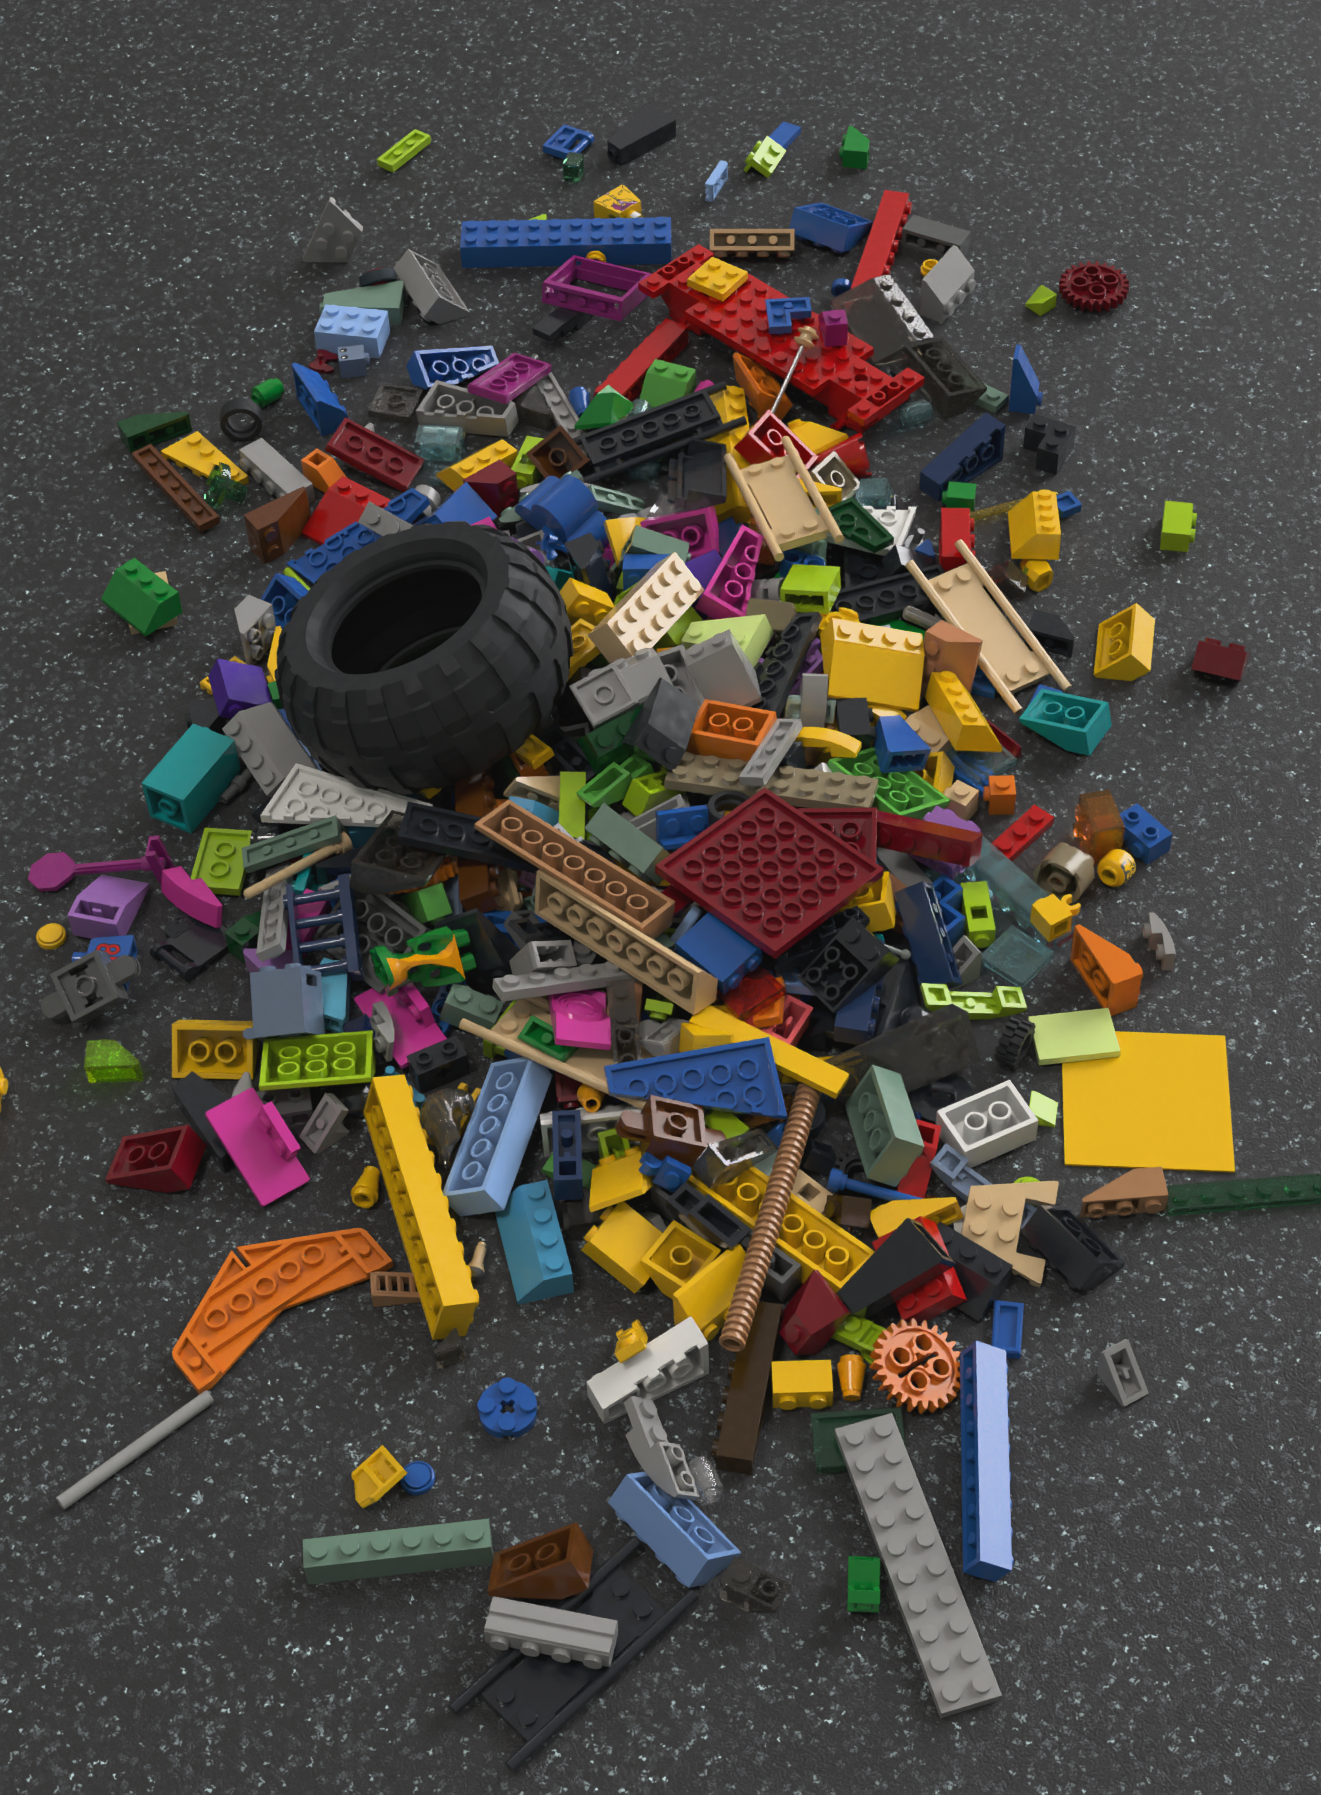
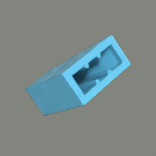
M323 958L320 964L337 962L339 960ZM344 971L321 975L325 1030L334 1033L348 1032L350 975Z

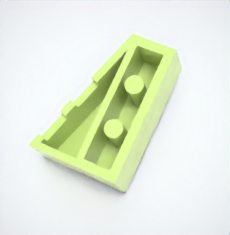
M761 614L691 622L681 642L685 650L695 644H699L718 633L730 629L754 667L774 632L766 615Z

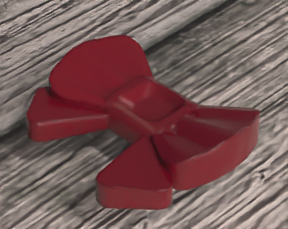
M318 349L315 361L309 363V369L319 374L324 372L326 374L333 373L334 368L326 364V361H338V357L335 353Z

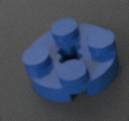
M509 1377L503 1378L489 1386L483 1392L477 1404L482 1427L490 1435L497 1438L513 1435V1438L520 1437L527 1433L536 1422L538 1407L535 1394L525 1384ZM513 1405V1413L508 1411L504 1414L501 1413L503 1406Z

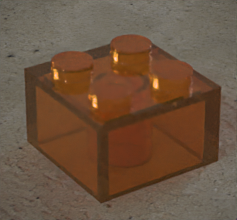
M1110 789L1080 794L1078 805L1075 806L1076 822H1073V833L1076 838L1079 837L1080 850L1092 856L1094 865H1098L1108 852L1113 849H1122L1125 826Z

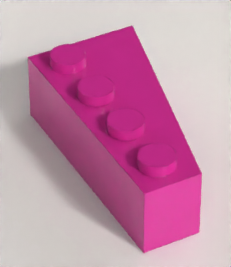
M742 524L695 609L714 620L746 616L751 586L755 577V568L763 540L762 535Z

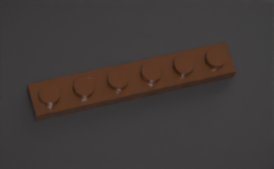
M152 444L131 453L134 462L200 532L220 523L219 515Z

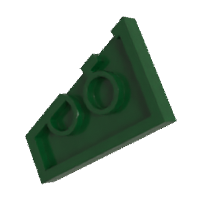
M853 497L828 507L845 538L873 553L894 544V537Z

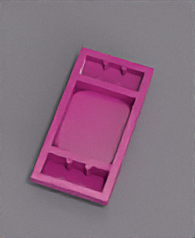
M594 988L547 995L556 1045L610 1050L611 1023L610 1017L606 1013V994L602 989Z

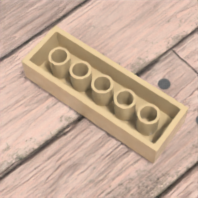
M674 552L656 563L588 634V637L610 664L621 658L627 659L632 657L640 649L652 648L704 592V589L683 560Z

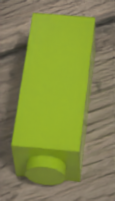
M526 436L511 469L517 475V486L520 490L538 483L542 473L526 453L544 438Z
M987 881L961 883L960 886L963 888L961 913L965 916V935L978 948L994 946L996 929Z

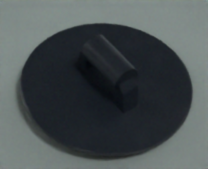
M932 1071L919 1076L912 1082L908 1091V1098L915 1113L932 1122H936L938 1110L974 1095L972 1087L964 1078L947 1071Z

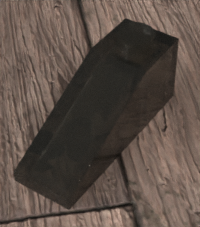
M760 1128L708 1145L692 1169L710 1189L731 1181L776 1153L779 1148Z

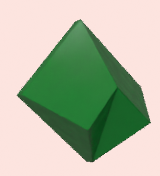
M607 385L596 394L574 425L575 430L602 428L616 423L630 412L634 405L611 386Z

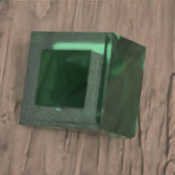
M569 152L563 162V177L565 181L578 183L585 171L584 156L580 153Z

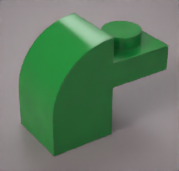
M848 1556L847 1611L879 1612V1557Z

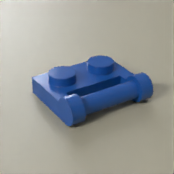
M563 124L543 144V152L562 158L568 164H573L577 160V156L587 146H591L594 143L595 138L589 132ZM577 140H580L572 150H568Z

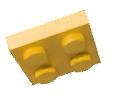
M711 257L687 279V286L724 301L748 279V272Z

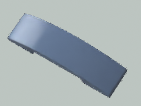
M945 1143L930 1163V1166L953 1192L967 1202L971 1186L993 1185L966 1165L969 1161L966 1157ZM1029 1203L1024 1204L1020 1231L1037 1210Z

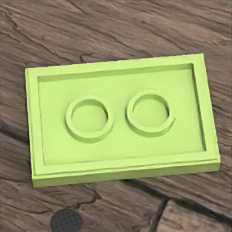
M1109 1008L1029 1016L1028 1021L1036 1025L1033 1044L1039 1065L1120 1056V1047Z

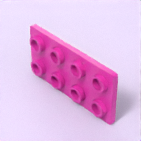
M413 983L398 988V992L390 997L387 996L386 992L382 995L374 988H371L354 998L356 1005L369 1024L373 1004L380 1001L384 1002L394 1025L393 1058L401 1069L408 1066L407 1055L447 1039L435 1023L429 1005Z
M254 1088L245 1090L205 1113V1117L261 1207L267 1206L308 1183L310 1180L296 1157L301 1147L272 1101L264 1105Z

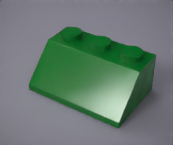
M136 558L131 559L115 570L101 598L106 606L145 637L183 613L178 591Z

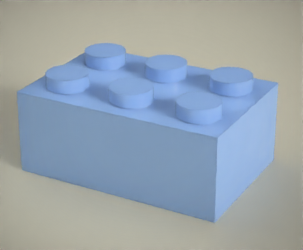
M325 304L314 330L317 350L323 349L338 354L337 347L363 344L364 353H369V358L380 359L390 334L388 311Z

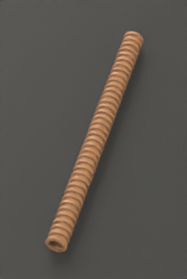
M800 1081L764 1198L762 1199L755 1227L753 1228L751 1240L749 1241V1247L740 1270V1276L731 1299L724 1328L719 1338L720 1345L732 1352L743 1351L746 1346L750 1327L752 1326L759 1297L761 1296V1290L764 1286L772 1254L774 1253L785 1211L791 1197V1191L793 1190L822 1092Z

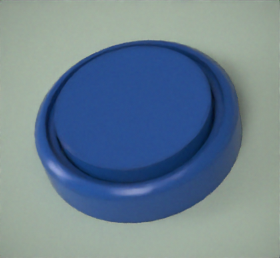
M414 1461L404 1467L407 1474L400 1482L402 1488L407 1493L422 1495L431 1490L435 1483V1473L428 1463Z

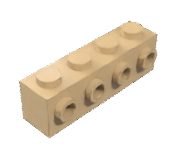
M710 229V251L714 253V257H727V254H735V257H748V254H756V257L762 258L769 257V254H777V257L782 258L790 257V254H794L795 229Z

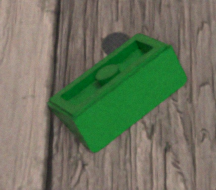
M533 1015L517 1037L524 1043L562 1062L568 1060L580 1048L556 1045L552 1025Z

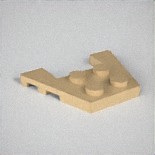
M1042 1181L971 1186L968 1193L961 1234L1012 1264V1273L1014 1275L1019 1274L1029 1280L1031 1285L1039 1288L1042 1283L1045 1259L1016 1252L1024 1204L1055 1206L1059 1182Z

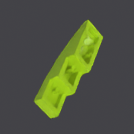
M560 772L559 824L572 837L578 838L581 836L584 839L585 801L580 799L576 792L586 785V772Z

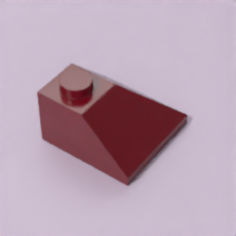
M813 1270L782 1313L780 1335L795 1355L818 1354L850 1314L849 1310L818 1270Z

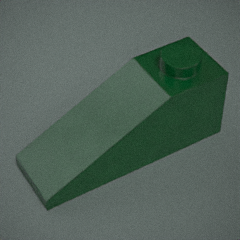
M188 412L139 414L117 422L120 438L130 454L149 444L155 446L192 431Z
M261 911L242 917L224 932L229 953L244 964H246L243 955L244 948H257Z

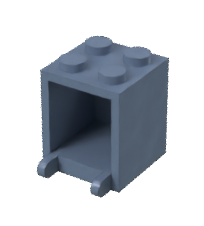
M301 963L285 964V969H276V966L259 967V972L250 973L253 1028H247L243 1031L245 1039H259L261 1042H264V1039L325 1034L321 972L312 970L311 966H301Z

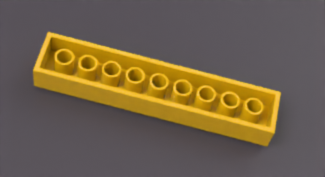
M405 1075L373 1077L363 1114L410 1268L414 1275V1281L419 1292L432 1340L466 1336L469 1325L473 1323L475 1308L479 1305V1294L476 1289H473L471 1283V1269L464 1262L463 1244L458 1242L456 1237V1223L453 1218H450L448 1212L449 1201L447 1196H443L441 1190V1176L439 1173H436L434 1168V1154L432 1151H429L427 1146V1132L421 1127L419 1108L414 1106L412 1086L407 1084Z

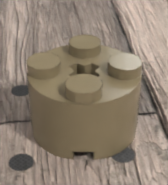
M1060 842L1049 851L1035 868L1033 874L1035 885L1039 884L1042 889L1040 893L1045 898L1054 894L1061 901L1063 896L1071 894L1073 896L1072 902L1074 903L1094 879V859L1089 854L1083 853L1064 842Z

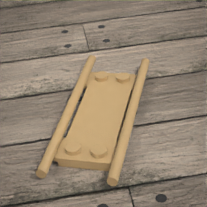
M784 436L781 439L788 454L787 456L776 457L770 461L753 464L744 469H739L732 454L727 453L724 456V460L776 561L783 560L784 555L782 551L825 539L829 532L836 543H841L844 540L842 532L788 436ZM798 472L799 476L801 477L806 489L808 490L812 500L814 501L818 511L820 512L819 515H817L813 505L811 504L806 492L804 491L795 473Z
M962 539L958 540L954 545L966 560L967 564L927 580L913 560L906 563V568L945 621L983 640L978 665L1015 715L1019 714L1023 708L1012 694L1044 680L1050 674L1064 692L1072 687ZM984 586L987 588V590L990 592V594L993 596V598L996 600V602L999 604V606L1011 620L1013 625L1016 627V629L1019 631V633L1031 647V649L1033 650L1032 652L1028 649V647L1025 645V643L1022 641V639L1019 637V635L1016 633V631L1013 629V627L1010 625V623L1007 621V619L1004 617V615L1001 613V611L998 609V607L986 593V591L983 588Z
M541 996L518 999L491 1030L465 1018L459 1024V1028L606 1094L609 1093L604 1066L655 1057L640 1045V1039L611 1027V1039L633 1048L632 1050L611 1042L610 1050L580 1047L565 1062L548 1056L517 1038L532 1015L552 1025L551 1016L548 1014L550 1012L548 999ZM615 1097L640 1109H643L646 1103L643 1100Z

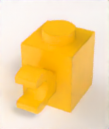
M1051 894L1046 898L1038 899L1032 904L1030 922L1048 942L1070 932L1072 916L1080 912V903L1074 906L1068 905L1072 903L1073 896L1071 894L1063 896L1061 901L1054 894Z

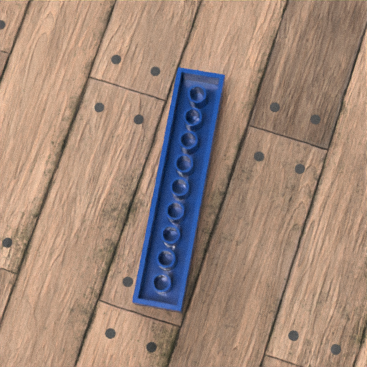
M671 217L510 221L471 220L462 222L460 242L462 268L562 266L573 255L586 258V255L591 251L602 252L606 257V263L613 265L668 264L672 261ZM576 261V266H577L578 264L581 265V262H580V261Z

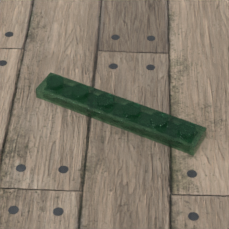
M1321 1173L1168 1185L1167 1215L1321 1204Z

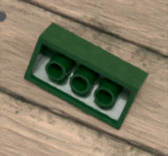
M644 704L577 740L596 776L611 763L615 762L620 766L634 754L632 750L621 742Z

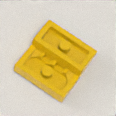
M628 517L605 520L603 525L617 567L622 548L635 525L641 527L640 522L647 518Z

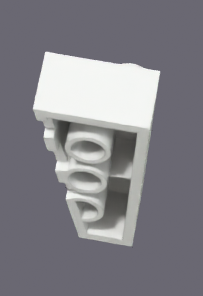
M690 1316L647 1343L645 1350L623 1363L617 1362L603 1372L594 1375L587 1381V1393L602 1422L606 1424L627 1414L624 1402L631 1396L652 1399L654 1401L709 1374L708 1342Z

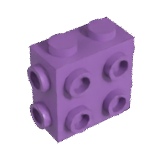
M937 805L931 813L928 812L923 818L925 821L981 833L980 828L974 822L965 821L957 817L950 809L944 810ZM909 854V857L942 875H946L951 880L958 873L961 874L966 868L961 865Z

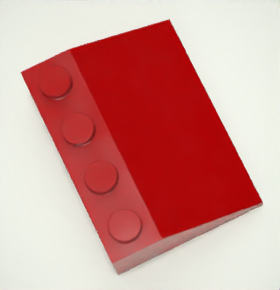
M342 476L326 491L301 531V534L323 545L325 544V539L356 521L358 523L368 502H372L383 509L388 506V502L391 500Z

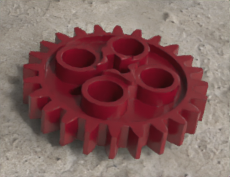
M1087 261V265L1079 262L1078 267L1071 265V270L1065 269V273L1061 274L1059 294H1062V299H1067V304L1073 303V308L1080 306L1081 311L1088 308L1091 313L1094 309H1097L1101 313L1103 308L1110 311V306L1116 309L1118 304L1122 305L1123 300H1127L1130 286L1129 279H1126V274H1121V269L1115 270V265L1107 267L1106 262L1103 265H1099L1098 261L1095 264Z

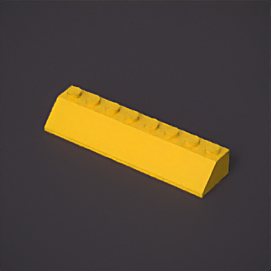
M727 386V390L709 397L719 412L723 424L745 416L747 425L706 441L726 444V454H732L739 469H744L751 464L734 449V446L749 430L744 388ZM726 464V501L723 504L714 505L718 524L731 516L736 524L749 522L754 517Z
M725 1146L718 1158L703 1155L696 1169H691V1175L686 1182L703 1195L709 1194L753 1230L770 1177ZM791 1193L776 1247L801 1264V1283L804 1284L813 1270H818L834 1292L837 1293L875 1251Z

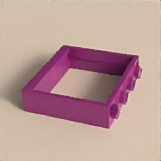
M573 255L543 281L542 303L622 321L648 296L638 290V283L650 276L651 273ZM576 261H580L581 265L578 264L576 266ZM575 279H580L628 292L622 297L569 284Z

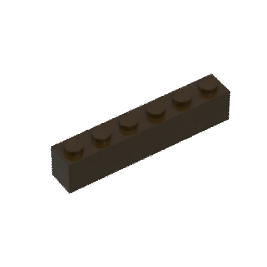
M759 1301L746 1346L743 1351L733 1352L736 1353L735 1361L730 1360L727 1378L731 1379L730 1387H724L722 1404L726 1405L725 1413L719 1412L717 1430L721 1431L720 1437L713 1440L711 1457L716 1458V1470L752 1475L771 1380V1362L775 1359L782 1319L781 1304Z

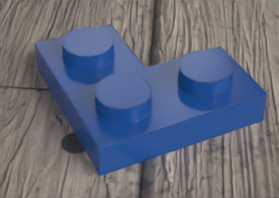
M809 297L765 299L769 334L791 333V319L811 318L812 310Z

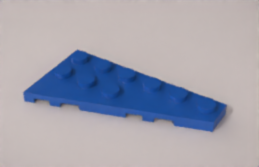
M412 487L389 501L388 506L383 509L411 524L431 503L426 496ZM356 521L325 539V544L315 550L310 548L304 552L305 556L296 561L292 559L286 564L295 573L313 585L321 575L331 570L348 554L377 541L382 535Z
M769 1037L604 1066L609 1096L647 1101L650 1095L703 1106V1109L785 1120L787 1118Z

